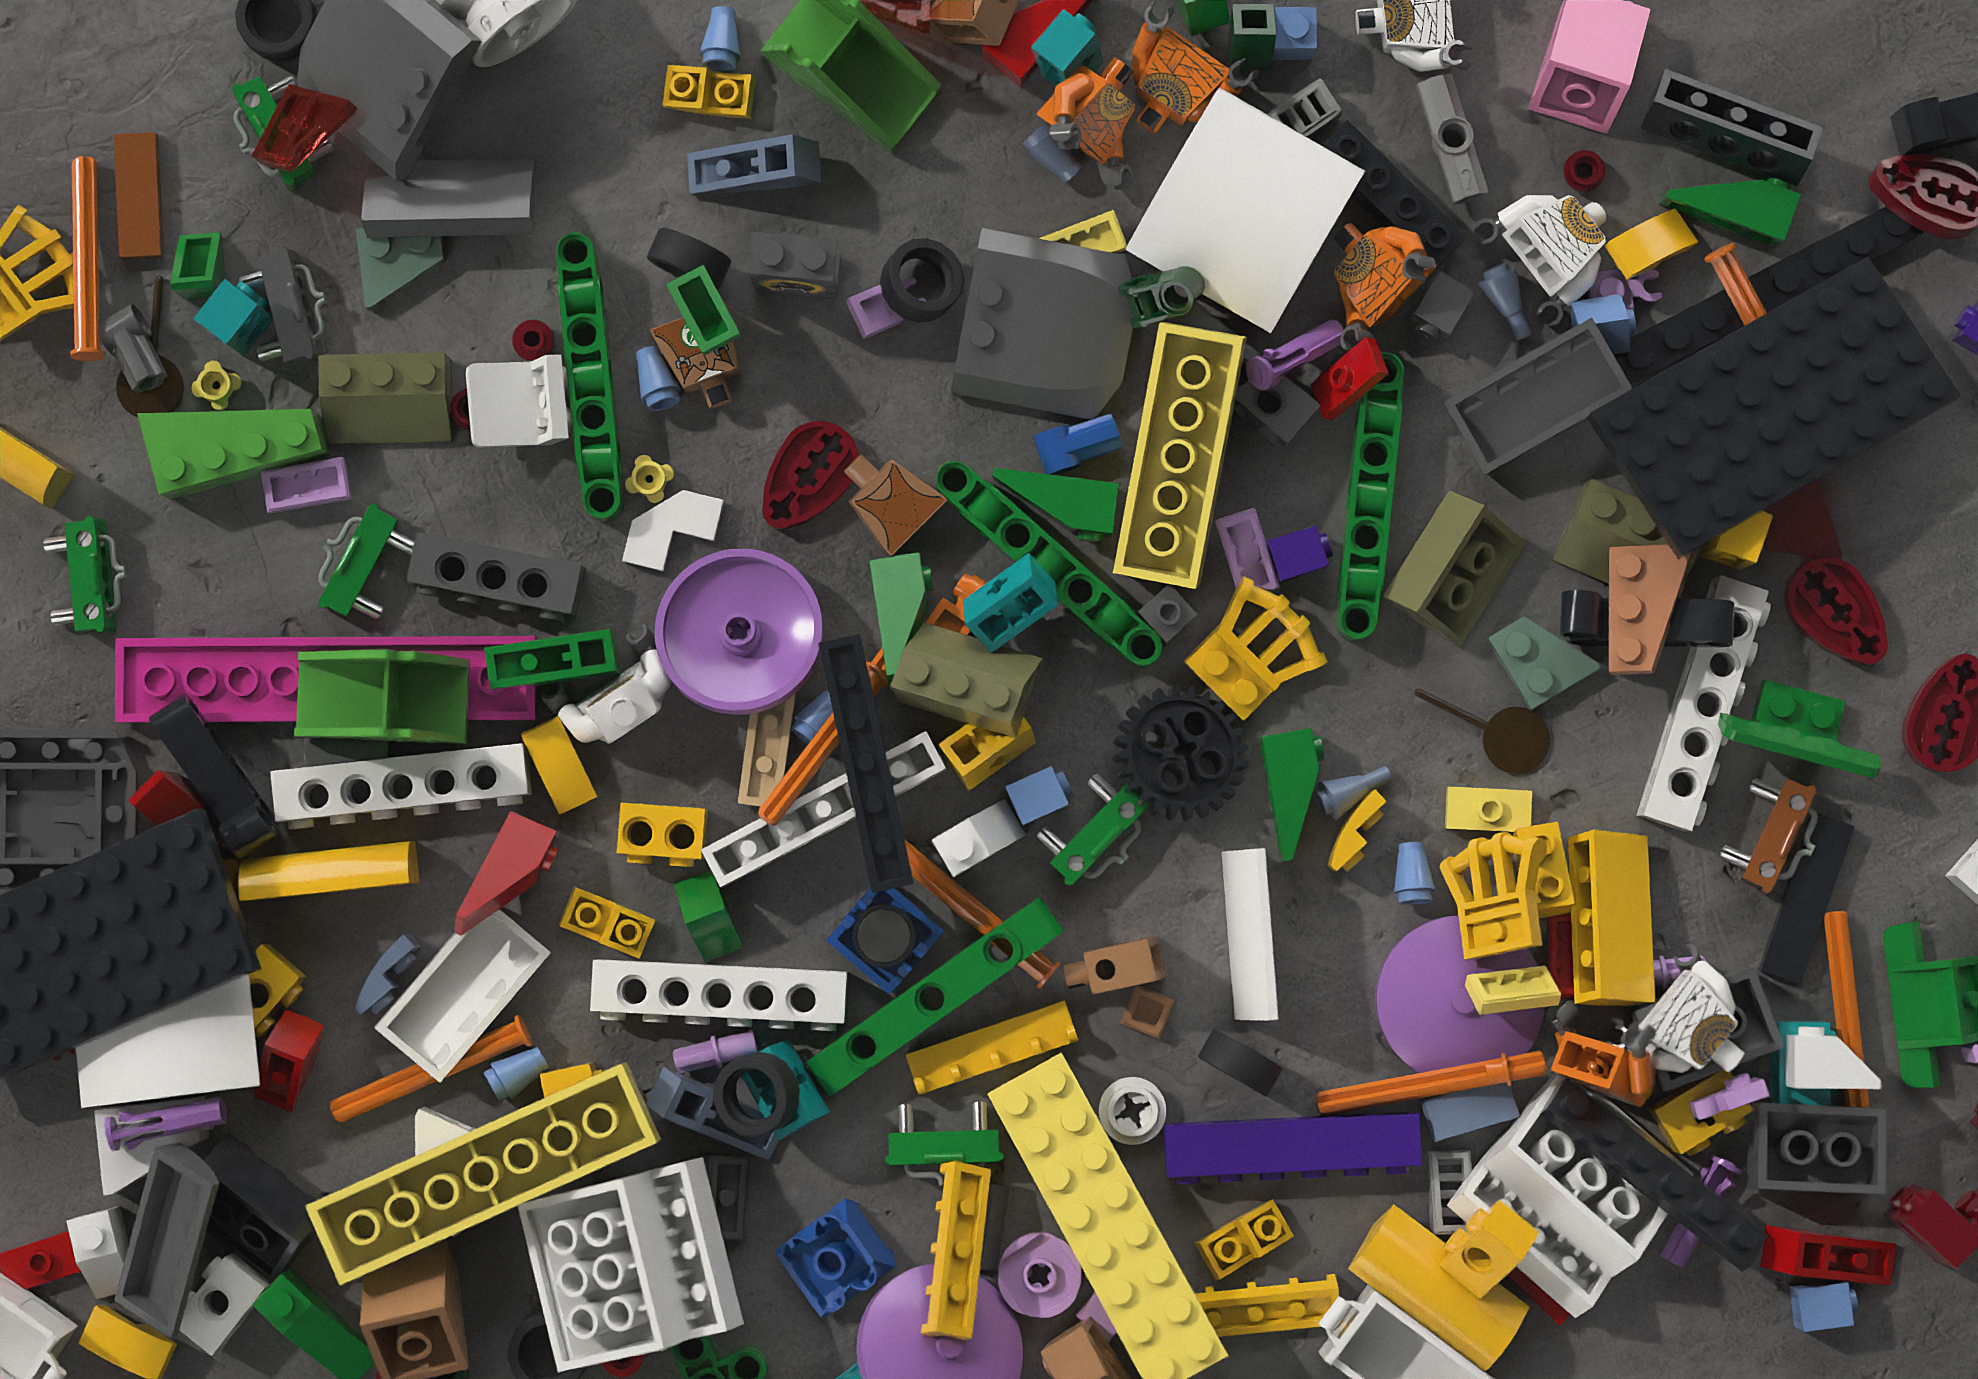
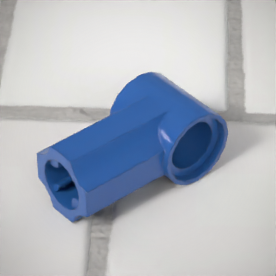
M1111 413L1072 427L1068 425L1058 426L1033 436L1044 472L1050 475H1058L1081 466L1083 461L1122 449L1120 435Z

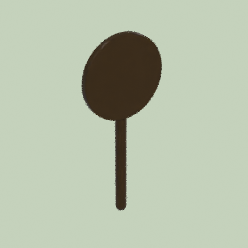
M162 276L155 278L151 318L152 336L150 341L156 353L163 291ZM158 355L168 376L163 380V384L153 390L136 393L131 389L122 369L118 375L116 383L118 399L124 409L137 418V414L171 413L182 399L184 390L182 375L173 362L161 355Z
M1422 689L1415 690L1417 697L1484 729L1483 748L1485 754L1495 767L1504 772L1514 774L1528 772L1537 767L1548 752L1549 732L1542 718L1530 709L1508 707L1494 714L1487 722Z

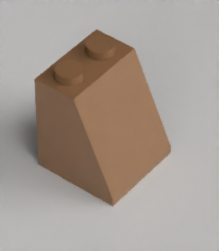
M446 1238L363 1275L360 1327L382 1379H426L469 1369L459 1271Z

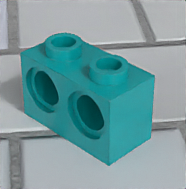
M224 279L193 319L244 357L271 324L273 316L265 310L269 302L249 286L240 281L235 287Z

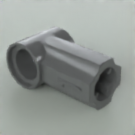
M130 304L100 322V340L109 353L116 357L131 389L136 393H140L160 386L168 375L149 339L152 336L149 323L142 312L134 304Z

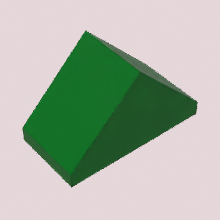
M221 232L179 235L170 281L171 289L184 300L210 298L225 279Z
M704 265L666 284L703 356L741 337Z
M712 870L674 884L685 924L704 962L744 947L721 887Z

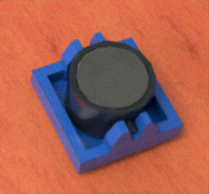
M870 888L843 918L826 941L890 995L941 936L944 930L895 888L872 893Z

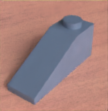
M794 134L687 153L690 195L780 190L821 183L819 142Z
M666 1067L662 1068L646 1103L647 1107L664 1119L770 1161L778 1143L773 1132L757 1137L736 1133L728 1128L719 1117L713 1100V1087ZM738 1099L740 1106L746 1114L755 1119L764 1118L760 1109Z

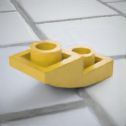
M668 65L662 106L692 113L751 119L756 78L751 74L712 72L704 67Z
M1676 208L1615 237L1605 245V248L1613 258L1615 265L1628 280L1653 270L1663 260L1689 251L1698 241Z
M558 716L521 733L523 741L559 815L597 797L577 752Z
M1376 789L1371 790L1358 803L1341 827L1327 863L1332 872L1338 871L1341 867L1347 872L1365 856L1360 849L1367 842L1356 830L1361 826L1367 831L1384 815L1379 808L1387 801Z
M574 886L558 925L640 959L655 919Z
M1272 1199L1215 1230L1194 1244L1214 1279L1220 1280L1254 1258L1262 1257L1294 1237L1275 1201Z
M95 1305L78 1343L105 1360L146 1379H162L177 1346L176 1342L149 1325H136L106 1305Z

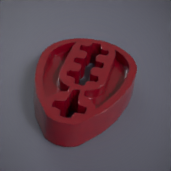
M1924 154L1900 155L1880 161L1869 176V187L1879 200L1901 219L1924 232L1939 238L1953 240L1970 235L1978 227V173L1962 162ZM1885 174H1889L1892 176V182L1895 183V185L1889 183V177ZM1925 187L1931 189V196L1934 198L1928 196V190ZM1944 194H1947V195L1950 196V202L1953 203L1954 205H1951V204L1947 203L1948 199H1947V196H1945ZM1963 201H1967L1970 203L1969 206L1970 209L1973 210V212L1967 210V203Z
M812 421L800 425L787 436L776 453L764 486L762 514L770 527L776 530H787L809 522L838 502L853 485L854 481L844 470L859 454L854 440L843 428L827 421ZM836 435L840 436L839 444L843 450L839 454L834 451L829 453L827 462L830 467L827 470L818 468L814 473L817 484L814 487L806 484L803 488L799 487L800 479L796 473L800 469L807 472L812 467L813 463L809 456L813 452L817 455L823 453L825 445L822 439L825 436L833 439ZM795 493L796 495L788 507L792 516L788 520L783 517L779 518L778 521L773 520L772 517L775 512L771 505L774 502L783 504L791 494Z
M1823 557L1809 561L1793 572L1785 587V609L1793 624L1808 639L1838 658L1860 665L1876 663L1885 656L1888 644L1885 622L1880 606L1871 588L1855 567L1838 558ZM1805 572L1809 575L1818 573L1821 576L1817 583L1820 589L1823 591L1832 589L1835 593L1831 598L1832 603L1837 607L1845 605L1848 608L1844 615L1847 619L1846 624L1842 620L1835 623L1830 617L1834 614V610L1828 604L1824 606L1818 604L1817 600L1821 595L1817 589L1813 588L1808 591L1803 586L1807 581L1804 575ZM1853 629L1862 638L1872 637L1875 640L1871 647L1874 651L1873 656L1869 652L1862 655L1859 653L1858 648L1862 644Z
M1971 654L1952 656L1936 668L1918 689L1902 724L1903 745L1910 758L1926 770L1938 773L1958 771L1971 765L1978 758V658ZM1966 663V671L1972 673L1971 679L1963 680L1956 693L1959 676L1953 673V668ZM1953 702L1955 703L1954 710L1959 712L1960 715L1959 719L1950 720L1948 724V730L1954 733L1953 738L1946 739L1942 743V750L1947 752V758L1939 759L1937 763H1934V755L1928 753V749L1930 746H1937L1939 744L1940 735L1934 733L1935 727L1943 726L1946 722V715L1940 713L1941 707L1949 706Z

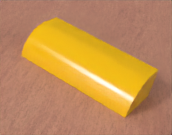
M0 427V478L45 507L53 509L75 474Z
M1591 830L1569 836V877L1575 902L1571 909L1575 1004L1633 1006L1655 1003L1648 836L1602 830Z
M416 841L243 859L239 868V901H256L420 883Z
M1393 1204L1372 1225L1348 1270L1482 1371L1486 1372L1509 1345L1530 1306L1499 1283L1479 1299L1440 1267L1449 1252L1444 1248L1446 1243Z

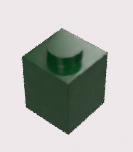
M1232 4L1228 35L1230 67L1238 60L1246 58V61L1241 64L1239 70H1272L1276 41L1274 4Z

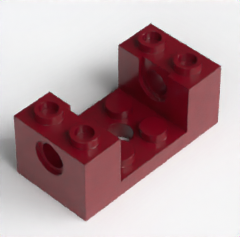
M1977 1104L1974 1109V1112L1977 1113V1115L1970 1121V1123L1978 1130ZM1912 1184L1909 1188L1903 1186L1889 1200L1888 1204L1891 1208L1884 1215L1933 1261L1957 1270L1978 1247V1188L1975 1192L1973 1190L1966 1192L1956 1202L1954 1208L1936 1191L1931 1189L1924 1191L1919 1185Z

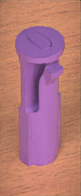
M1330 319L1276 350H1264L1262 357L1256 356L1248 360L1246 364L1248 379L1259 390H1266L1278 385L1284 375L1341 345L1340 337L1344 330L1342 325L1336 320Z
M216 1097L141 1114L129 1111L120 1112L119 1122H133L156 1116L162 1117L129 1125L118 1126L113 1116L106 1117L105 1134L108 1145L112 1151L120 1150L121 1137L163 1129V1131L140 1135L126 1141L124 1145H127L128 1150H132L146 1140L225 1124L227 1122L225 1101H223L222 1097Z
M1712 1154L1709 1159L1714 1161L1711 1168L1703 1166L1701 1170V1183L1723 1199L1725 1195L1736 1187V1184L1733 1183L1734 1181L1731 1180L1735 1174L1740 1176L1743 1171L1736 1168V1165L1722 1157L1718 1158ZM1678 1222L1660 1256L1684 1269L1700 1239Z

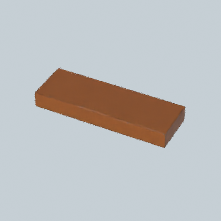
M156 132L114 134L119 258L122 260L164 258L159 135Z

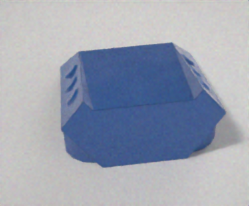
M847 1198L775 1249V1255L821 1318H826L831 1313L840 1309L846 1302L861 1291L870 1288L883 1275L896 1267L894 1252L888 1249L859 1209V1203Z

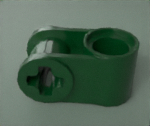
M1181 266L1156 274L1134 277L1122 283L1118 290L1120 295L1125 296L1133 316L1130 320L1132 327L1142 328L1188 313L1203 294L1205 284L1202 275L1196 269L1189 266ZM1174 285L1185 289L1188 297L1180 296L1175 291Z

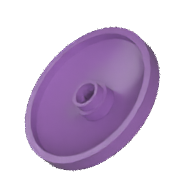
M753 549L719 551L689 565L673 580L660 602L655 620L657 653L666 674L674 686L689 700L701 707L718 713L733 715L752 714L770 709L795 694L814 671L820 657L818 643L823 642L824 638L822 612L817 597L807 580L797 569L783 559L770 553Z
M1459 916L1440 917L1425 922L1409 931L1394 945L1379 972L1375 992V1007L1384 1038L1394 1053L1406 1065L1418 1073L1501 1058V1053H1505L1506 1057L1527 1053L1540 1031L1545 1007L1479 1015L1465 987L1467 975L1536 967L1537 963L1528 949L1475 960L1464 959Z
M934 1264L910 1269L890 1280L871 1299L862 1316L858 1330L856 1350L862 1379H1020L1023 1364V1344L1016 1317L1000 1292L981 1276H979L972 1339L961 1340L942 1335L928 1336L921 1334L922 1324H928L931 1297L925 1294L926 1286L932 1285Z

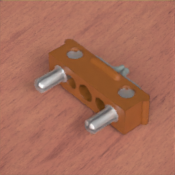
M1757 778L1752 781V784L1758 787L1750 785V792L1775 802L1751 856L1728 845L1722 848L1723 851L1746 860L1748 863L1724 852H1720V858L1744 868L1745 871L1741 880L1760 888L1763 895H1767L1773 890L1777 879L1786 880L1792 877L1801 857L1804 855L1811 856L1815 845L1810 842V836L1818 819L1817 812L1810 807L1817 792L1814 785L1806 787L1788 778L1781 789ZM1808 812L1811 815V821L1803 838L1804 844L1808 849L1798 851L1789 870L1781 874L1782 867Z

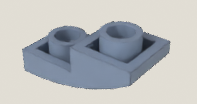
M403 934L385 952L371 971L355 1007L360 1015L368 1014L371 1010L377 1015L395 1000L391 993L400 986L389 973L394 971L399 975L417 960L413 953L421 947L411 934Z
M1507 1083L1451 1092L1420 1102L1433 1143L1520 1117L1511 1087H1508Z

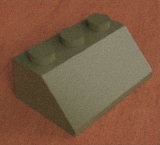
M445 352L318 355L319 401L328 445L453 442V419L450 411V404L453 399L452 359Z
M1590 479L1582 486L1551 561L1609 585V547L1668 545V543L1638 498ZM1700 548L1696 549L1693 560L1689 563L1685 578L1691 570Z
M1449 490L1418 541L1414 544L1413 549L1401 568L1392 579L1383 597L1411 619L1454 646L1461 648L1526 542L1485 505Z
M924 622L904 648L890 687L897 702L1016 738L1044 660L1043 658L1004 646L991 653L977 638Z

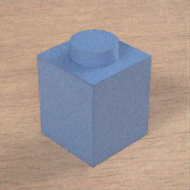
M1275 7L1276 41L1273 60H1313L1317 49V7Z
M1621 294L1579 300L1571 303L1572 328L1592 317L1613 354L1630 352V335L1636 334V320L1633 309L1626 310Z
M1052 766L1005 787L1022 826L1068 806L1066 797L1073 794L1063 771L1055 774Z
M1829 1279L1788 1285L1795 1328L1808 1332L1854 1325L1853 1314L1858 1313V1300L1854 1288H1849L1848 1282Z

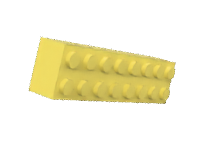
M1059 1053L987 1093L1142 1379H1187L1227 1357L1228 1354L1063 1054Z
M626 1061L305 1207L339 1285H342L653 1145L661 1140Z

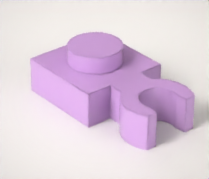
M1620 269L1598 272L1595 283L1587 291V298L1621 294L1626 310L1634 309L1633 299H1637L1645 304L1655 303L1662 298V294L1646 292L1644 282L1658 278L1659 273L1656 270H1651L1639 275L1636 279L1627 280Z
M908 278L901 283L908 290L913 288L917 281L915 278ZM881 285L851 296L846 301L863 339L899 325L903 321V318L890 309L882 296ZM925 298L918 299L926 302Z
M1744 1073L1725 1080L1726 1088L1717 1090L1711 1095L1694 1099L1688 1103L1694 1118L1700 1120L1726 1109L1731 1110L1769 1096L1764 1079L1756 1077L1750 1079L1749 1074Z

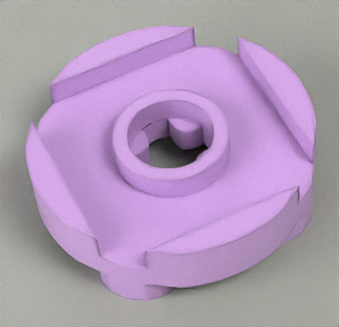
M1050 1232L1027 1233L1015 1239L1004 1250L998 1264L999 1289L1004 1300L1016 1312L1031 1317H1053L1066 1310L1074 1302L1081 1285V1265L1069 1243ZM1036 1263L1040 1267L1047 1265L1051 1269V1272L1047 1275L1049 1281L1047 1285L1042 1286L1039 1282L1033 1284L1029 1282L1028 1277L1032 1275L1030 1268Z

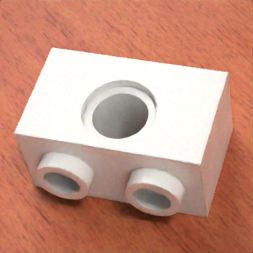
M234 1253L225 1256L223 1260L217 1256L202 1273L201 1277L206 1281L197 1293L190 1290L179 1331L211 1356L223 1349L255 1308L252 1304L272 1284ZM213 1291H221L227 1296L229 1305L226 1312H219L213 1308L211 1304Z

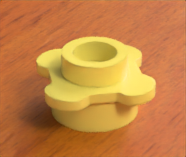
M209 361L205 364L204 370L199 374L197 381L193 382L191 389L196 397H204L209 400L214 409L223 410L228 407V399L233 391L240 389L242 381L236 373L229 374L223 370L222 365L218 361ZM214 382H219L220 388L214 389Z
M641 455L635 460L636 467L632 472V477L626 479V489L632 494L640 493L647 496L651 503H659L664 498L663 490L666 483L674 477V471L667 464L661 466L653 462L648 455ZM648 475L653 476V482L647 483L646 477Z

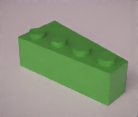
M312 409L137 414L158 493L170 500L261 475V471L293 466L331 455L321 417Z

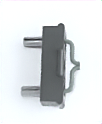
M281 246L278 248V252L258 257L261 271L239 278V282L242 281L251 289L265 285L279 339L277 342L258 347V357L261 361L283 355L284 362L293 365L311 360L318 362V355H323L320 338L323 336L325 328L320 308L323 304L327 303L325 293L315 290L311 272L306 266L300 264L298 253ZM302 271L305 274L310 294L319 299L314 307L318 332Z

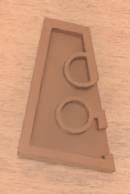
M1669 545L1609 547V672L1612 675L1655 673L1671 626L1669 623L1677 599L1681 596L1685 584L1683 581L1689 563L1693 560L1696 550L1678 560Z

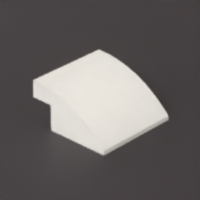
M1219 87L1173 163L1125 250L1163 272L1181 266H1189L1196 269L1204 279L1205 288L1203 295L1271 333L1365 171Z
M249 974L77 1047L76 1057L81 1108L260 1086Z
M1554 1073L1519 1112L1520 1117L1514 1119L1498 1137L1459 1187L1447 1206L1467 1223L1479 1208L1487 1211L1500 1200L1535 1228L1539 1235L1524 1259L1516 1267L1576 1318L1593 1307L1613 1276L1638 1261L1664 1221L1667 1213L1540 1114L1558 1083L1565 1079V1077ZM1573 1082L1693 1176L1694 1173L1606 1096Z
M703 1157L577 1188L518 1205L558 1372L666 1349L692 1338L728 1331L744 1324Z

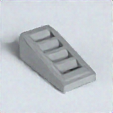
M1320 78L1270 111L1267 115L1281 123L1280 118L1286 115L1296 132L1310 138L1339 120L1343 112ZM1314 96L1326 113L1321 117L1309 100ZM1301 106L1311 121V124L1307 127L1295 111V108Z
M1470 1150L1428 1151L1430 1232L1441 1240H1448L1458 1228L1464 1231L1467 1230L1465 1228L1467 1223L1464 1220L1463 1225H1443L1442 1218L1461 1217L1449 1207H1441V1201H1450L1457 1190H1440V1183H1463L1472 1172ZM1461 1165V1173H1439V1166Z

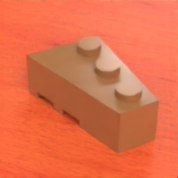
M1091 1316L1051 1339L1041 1351L1044 1368L1053 1379H1132Z

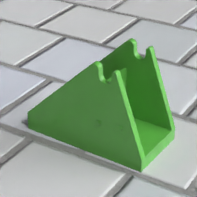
M800 0L760 51L761 56L891 155L942 91V84L859 0Z
M346 650L298 652L299 680L296 728H294L295 737L467 744L471 660L418 651Z

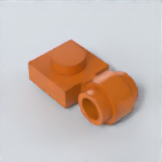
M965 573L952 592L953 595L958 597L956 605L943 597L926 623L969 636L972 631L965 625L963 600L987 582L976 574L970 576Z

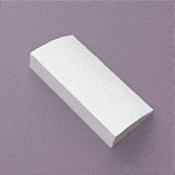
M1265 848L1222 852L1234 1019L1278 1020Z
M499 909L464 935L460 936L454 933L374 1028L440 1083L551 952Z

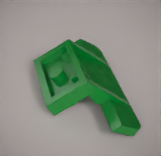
M1761 680L1751 720L1720 713L1718 726L1721 733L1730 740L1870 778L1877 777L1882 767L1880 755L1840 745V742L1836 741L1846 701L1769 680Z
M1920 921L1893 925L1885 930L1883 941L1901 1077L1903 1082L1909 1087H1940L1941 1079L1936 1046L1978 1042V955L1925 961Z

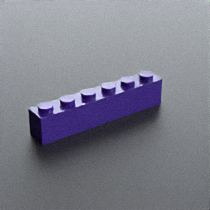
M1416 1112L1163 1124L1165 1174L1167 1177H1175V1184L1200 1183V1176L1217 1175V1182L1243 1181L1242 1174L1259 1173L1260 1180L1285 1179V1172L1301 1171L1302 1178L1327 1177V1170L1344 1169V1176L1369 1175V1168L1386 1167V1174L1412 1173L1411 1166L1422 1165L1419 1114Z

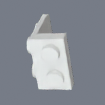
M544 355L532 362L474 363L467 367L468 406L471 439L474 446L485 448L553 445L569 438L568 432H570L572 427L570 409L566 407L565 402L568 380L566 367L562 366L561 355Z

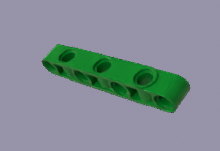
M572 232L563 236L558 242L556 257L559 276L558 296L576 464L585 510L594 519L608 523L616 520L624 510V494L622 485L623 466L605 297L599 270L598 254L594 245L587 236ZM577 245L586 247L588 253L583 262L572 264L567 261V253L572 247ZM585 327H591L597 332L595 341L586 347L577 345L575 340L578 331ZM594 409L604 411L605 421L601 427L597 429L585 427L584 419L589 411ZM603 491L611 492L614 496L612 508L606 512L595 511L593 507L595 496Z
M1381 352L1385 365H1388L1393 371V381L1385 384L1378 382L1358 399L1337 584L1338 603L1336 612V629L1341 637L1351 642L1361 641L1375 630L1378 620L1379 603L1383 591L1403 400L1401 396L1404 378V367L1401 360L1395 354L1389 352ZM1368 446L1379 447L1385 457L1383 465L1375 467L1369 465L1364 459V449ZM1360 528L1371 530L1376 538L1374 548L1367 550L1360 548L1355 542L1354 535L1356 530ZM1359 611L1366 617L1367 626L1362 633H1355L1348 629L1345 620L1348 612Z
M950 461L940 467L936 475L938 492L947 499V502L978 533L1013 564L1030 553L1055 581L1058 603L1112 650L1114 649L1129 664L1138 668H1145L1157 661L1162 652L1161 638L1141 620L1140 616L997 488L988 481L983 480L968 465L961 461ZM957 471L964 474L967 479L965 488L959 492L947 490L943 485V479L948 473ZM1012 527H1022L1029 533L1030 539L1025 546L1015 548L1007 543L1005 535ZM1075 582L1088 584L1092 591V597L1086 603H1075L1068 595L1070 585ZM1138 637L1150 639L1154 645V654L1148 659L1135 657L1131 651V643L1134 639Z
M1039 896L806 1061L805 1064L828 1097L832 1096L1064 932V929ZM1005 938L1012 944L1013 954L1011 958L1002 960L994 955L992 951L994 939ZM934 986L943 992V1006L934 1008L926 1003L924 991L927 987ZM859 1035H867L874 1040L876 1044L874 1055L866 1056L858 1051L856 1040Z

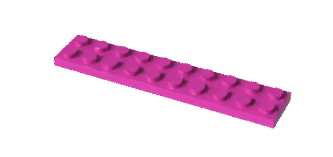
M537 637L116 638L115 722L150 723L149 716L184 693L194 701L208 722H296L299 680L298 652L346 650L418 651L471 660L468 721L537 720V685L490 690L484 650L485 647L537 640Z

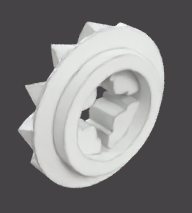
M1139 1077L1122 1078L1115 1081L1104 1091L1099 1104V1118L1104 1130L1116 1141L1128 1145L1142 1144L1151 1140L1161 1130L1166 1118V1104L1159 1089L1151 1082ZM1126 1093L1135 1104L1141 1102L1144 1104L1148 1101L1150 1105L1145 1106L1139 1112V1122L1141 1124L1139 1128L1130 1117L1115 1119V1116L1125 1109L1124 1101L1126 1100L1123 1095Z

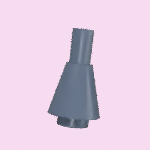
M1502 263L1484 271L1482 275L1485 280L1478 283V285L1502 316L1507 318L1516 341L1531 335L1532 333L1521 311L1523 306L1516 267L1508 269L1506 264Z
M1384 766L1364 776L1357 775L1321 781L1318 783V792L1315 793V800L1323 815H1330L1334 820H1337L1367 796L1369 791L1391 782L1392 777L1388 768Z

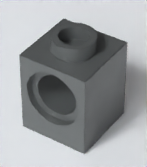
M1439 271L1411 316L1410 321L1417 324L1415 330L1424 337L1433 341H1437L1439 337L1446 341L1476 291Z
M1171 584L1163 588L1137 613L1141 620L1158 634L1164 646L1198 615Z

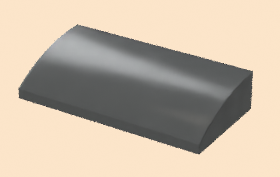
M535 158L417 160L406 180H395L374 161H369L361 222L366 237L534 235Z
M1591 317L1444 401L1483 473L1489 475L1587 420L1590 412L1633 389Z
M182 1143L159 1146L154 1149L115 1296L116 1302L170 1339L178 1337L219 1185L217 1177L211 1168Z

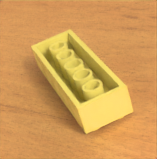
M1169 322L1159 323L1113 573L1196 589L1200 585L1247 337Z

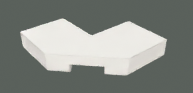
M685 490L680 491L632 520L622 561L664 572L674 532L715 541L725 501Z

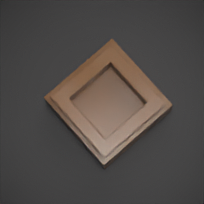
M1135 985L1120 1023L1160 1039L1175 1000L1142 986Z

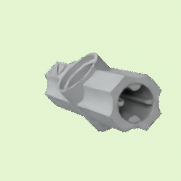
M1452 73L1434 76L1416 85L1432 136V150L1439 159L1452 204H1462L1487 195V185L1473 143V129L1470 123L1466 121ZM1449 130L1457 132L1462 138V146L1457 148L1447 146L1442 139V133Z

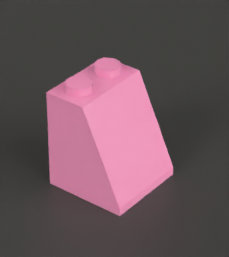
M1564 0L1528 109L1607 134L1631 86L1651 9L1624 0Z

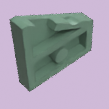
M364 228L356 229L365 308L368 310L376 309L381 305L380 302L398 290H404L416 282L419 276L426 272H431L446 262L443 236L367 238Z
M1524 616L1486 639L1530 710L1600 669L1596 661Z

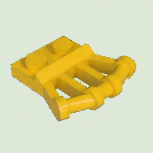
M20 205L16 206L0 229V251L17 228L34 238L35 241L6 260L0 255V341L29 322H33L41 314L74 309L73 253L69 254L61 244L62 237L56 229L50 230L28 216V210ZM47 251L55 263L22 284L13 271L40 253ZM63 275L68 295L35 301L32 298L31 294Z
M1245 576L1240 579L1221 623L1183 660L1243 721L1272 692H1275L1282 682L1306 671L1319 668L1328 662L1324 652H1319L1309 629L1310 621L1304 615L1298 616L1288 606L1290 601L1283 594L1278 596L1253 585L1254 581ZM1246 600L1265 608L1238 637L1232 632ZM1277 618L1286 629L1256 657L1246 646L1273 619ZM1296 639L1304 659L1271 672L1267 666Z
M1509 832L1494 834L1490 840L1483 837L1471 840L1468 847L1457 856H1449L1440 863L1441 873L1457 904L1464 959L1475 960L1542 945L1537 904H1541V900L1535 893L1539 864L1543 861L1547 852V845L1544 839L1533 836L1523 839L1514 837ZM1513 854L1521 855L1517 885L1513 869ZM1491 856H1493L1498 896L1494 897L1488 864ZM1469 867L1474 898L1464 879L1465 870Z

